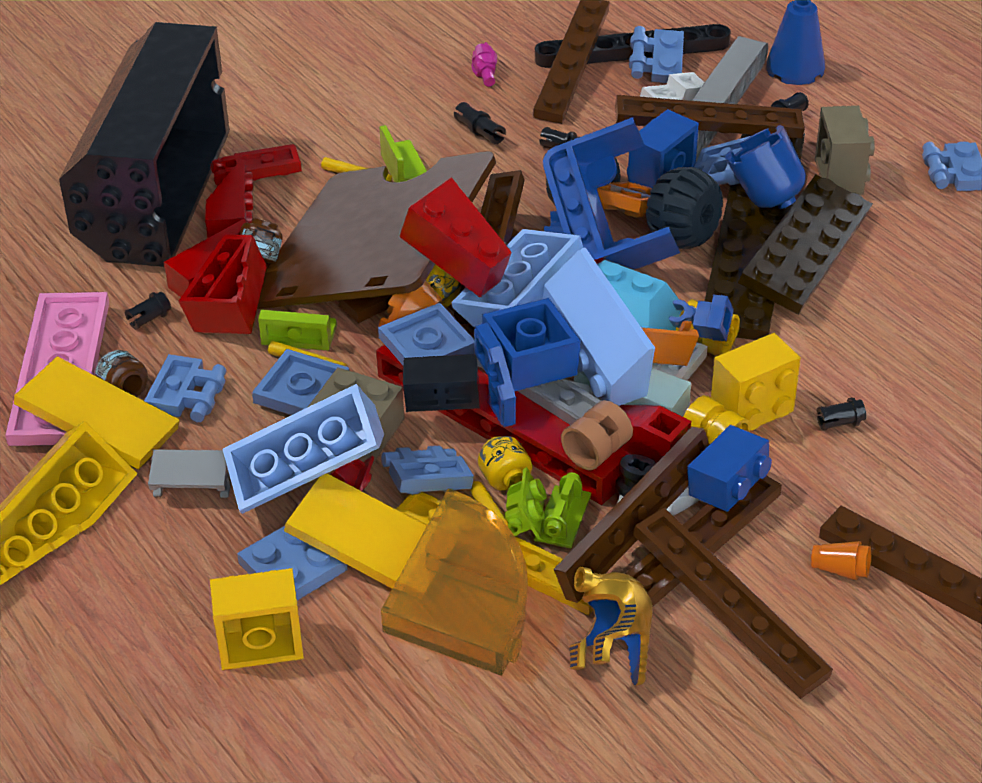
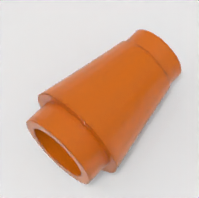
M861 541L822 545L814 544L811 554L812 568L853 580H858L859 577L868 578L871 567V546L862 545Z

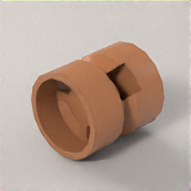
M603 400L589 409L583 417L577 419L564 429L561 434V443L568 457L582 469L593 470L632 438L633 427L627 414L618 405L611 401Z

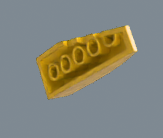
M86 421L66 432L0 504V585L92 526L138 474Z

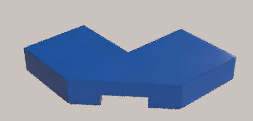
M488 323L476 325L474 329L475 355L488 375L489 405L503 427L516 424V396L502 346Z

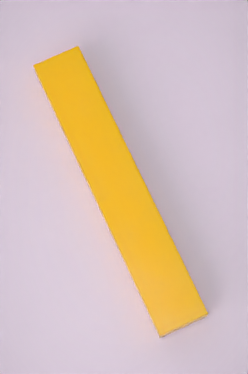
M424 492L409 494L396 508V510L459 542L457 552L588 616L592 613L591 606L583 599L578 603L565 599L554 572V568L563 560L562 558L519 537L509 535L506 531L497 533L491 524Z

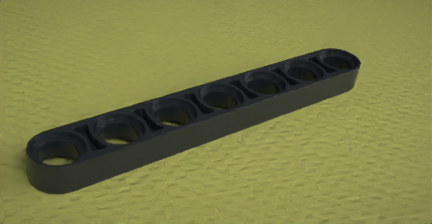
M721 24L661 29L684 31L683 54L719 51L728 48L730 45L731 30ZM654 30L646 31L645 35L649 38H654ZM634 32L598 36L587 64L629 60L633 54V49L630 47V39ZM563 39L538 43L535 46L536 65L551 68ZM644 52V55L650 58L653 56V52Z

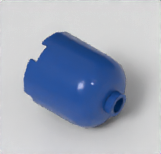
M779 125L775 128L777 132L771 134L768 128L742 141L740 143L742 150L735 155L733 151H729L725 156L728 165L748 198L761 208L778 206L779 209L790 206L796 201L795 195L801 191L806 180L804 167L784 127Z

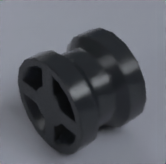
M630 454L622 457L619 465V470L622 474L616 480V491L624 497L656 462L647 456Z

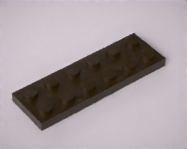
M815 174L744 269L738 283L799 315L869 213L873 203L863 199L859 194L851 193L836 185L830 179L822 178Z

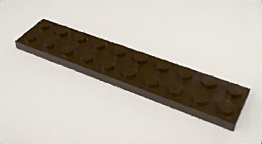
M805 133L802 138H790L800 161ZM742 134L741 138L749 137L752 135ZM740 183L730 185L705 301L712 302L713 295L728 296L734 308L733 314L738 315L740 318L736 338L757 340L770 333L775 302L739 284L738 281L744 269L793 204L783 209H779L778 206L761 208L748 198Z

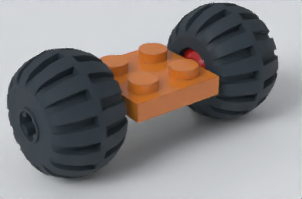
M615 158L617 164L616 177L611 183L597 188L604 209H625V214L633 217H644V213H646L650 230L655 232L669 227L679 249L698 247L712 237L713 231H716L719 219L722 216L723 197L720 186L709 174L694 167H678L660 176L656 181V185H653V188L629 181L620 182V167ZM546 177L547 194L550 200L554 203L551 190L548 184V180Z

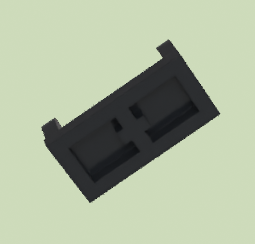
M476 355L404 358L403 390L406 412L480 408L478 359Z

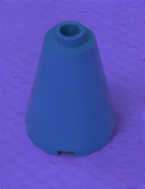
M794 0L787 5L767 58L766 70L773 78L774 74L780 76L781 82L786 84H810L815 82V77L819 75L822 77L824 75L825 58L818 9L811 0Z

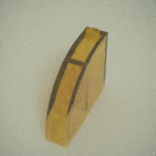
M447 489L381 608L383 632L502 676L508 663H515L518 659L523 643L520 637L527 614V568L519 543L511 530L493 511L482 503L462 493Z

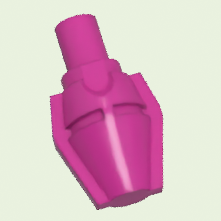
M485 42L475 47L471 68L477 77L483 78L485 86H493L495 84L494 74L497 64V53Z

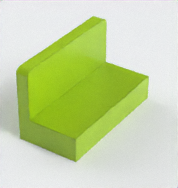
M379 126L381 156L394 182L407 181L427 171L411 140L394 142L387 126Z
M261 310L258 317L261 345H269L271 341H276L295 348L329 351L337 327L336 319L330 318V315Z

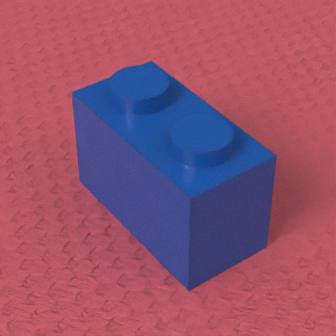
M729 425L688 465L689 496L728 512L739 500H743L746 497L749 489L760 478L763 479L768 474L772 463L769 457V440Z

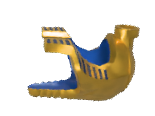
M579 567L575 573L574 587L576 591L584 592L582 599L591 606L595 616L587 635L569 646L571 657L570 669L580 670L585 668L586 648L593 645V664L610 662L613 640L621 639L628 646V658L630 660L629 665L631 666L630 672L632 673L631 679L633 684H644L653 613L649 595L643 588L644 586L630 575L619 572L597 574L592 573L590 568Z

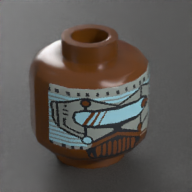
M252 218L251 223H244L239 235H253L265 263L272 264L276 262L283 240L282 233L277 230L278 225Z
M114 350L104 355L97 363L95 369L96 377L135 397L141 395L148 382V371L144 364L129 352L123 350Z

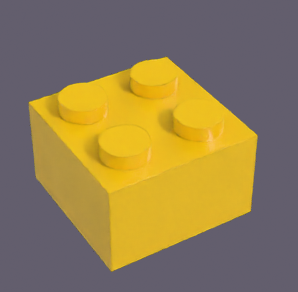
M776 333L769 334L714 357L711 398L721 403L726 408V411L732 410L746 418L750 422V430H755L763 424L779 417H784L794 411L801 357Z
M292 568L210 579L213 619L222 670L304 659Z

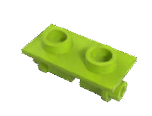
M527 467L523 469L522 481L508 488L507 511L505 512L508 528L505 531L509 535L517 536L532 530L536 538H539L542 520L545 518L543 508L547 494L542 482L538 478L534 479Z
M568 473L561 478L559 486H554L544 511L545 518L542 520L540 537L536 538L535 536L534 541L572 548L591 497V492L582 491V482L578 474Z

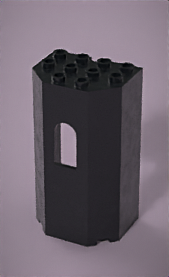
M155 22L139 40L137 39L127 50L59 178L70 234L106 262L165 267L164 261L174 257L179 249L212 173L210 163L218 159L230 132L225 88L220 87L215 82V79H220L222 74L217 26Z

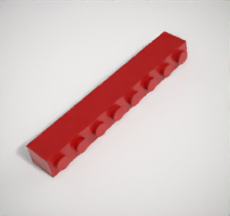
M384 344L376 350L378 377L388 383L403 387V365ZM479 369L480 408L437 410L487 440L498 436L514 437L521 443L531 458L532 466L558 481L568 473L578 474L582 482V491L591 492L590 499L600 505H603L617 492L615 488L616 480L622 474L619 470L622 457L630 455V453L620 448L613 452L596 469H582L568 457L561 443V434L570 424L518 391H515L516 424L503 427L489 405L488 375Z

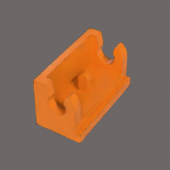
M683 321L678 331L642 328L655 347L653 363L688 365L699 338L698 331L690 329L691 321Z

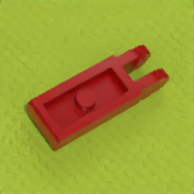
M294 144L234 153L231 156L218 157V159L210 163L212 174L214 173L213 179L217 186L240 160H245L246 172H252L253 181L260 178L278 175L286 176L291 173L302 172L301 161Z

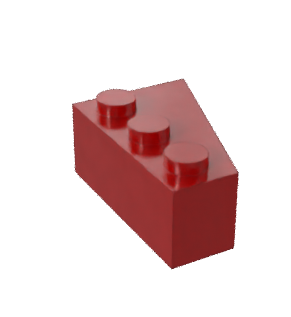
M452 177L408 208L400 233L401 239L478 297H482L501 282L512 254Z
M224 235L178 300L194 332L252 334L267 268L253 235Z

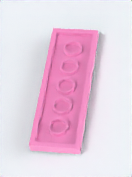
M107 292L39 293L16 393L57 356L95 375L109 307ZM13 401L5 434L8 446L55 445L66 433V431L14 405Z

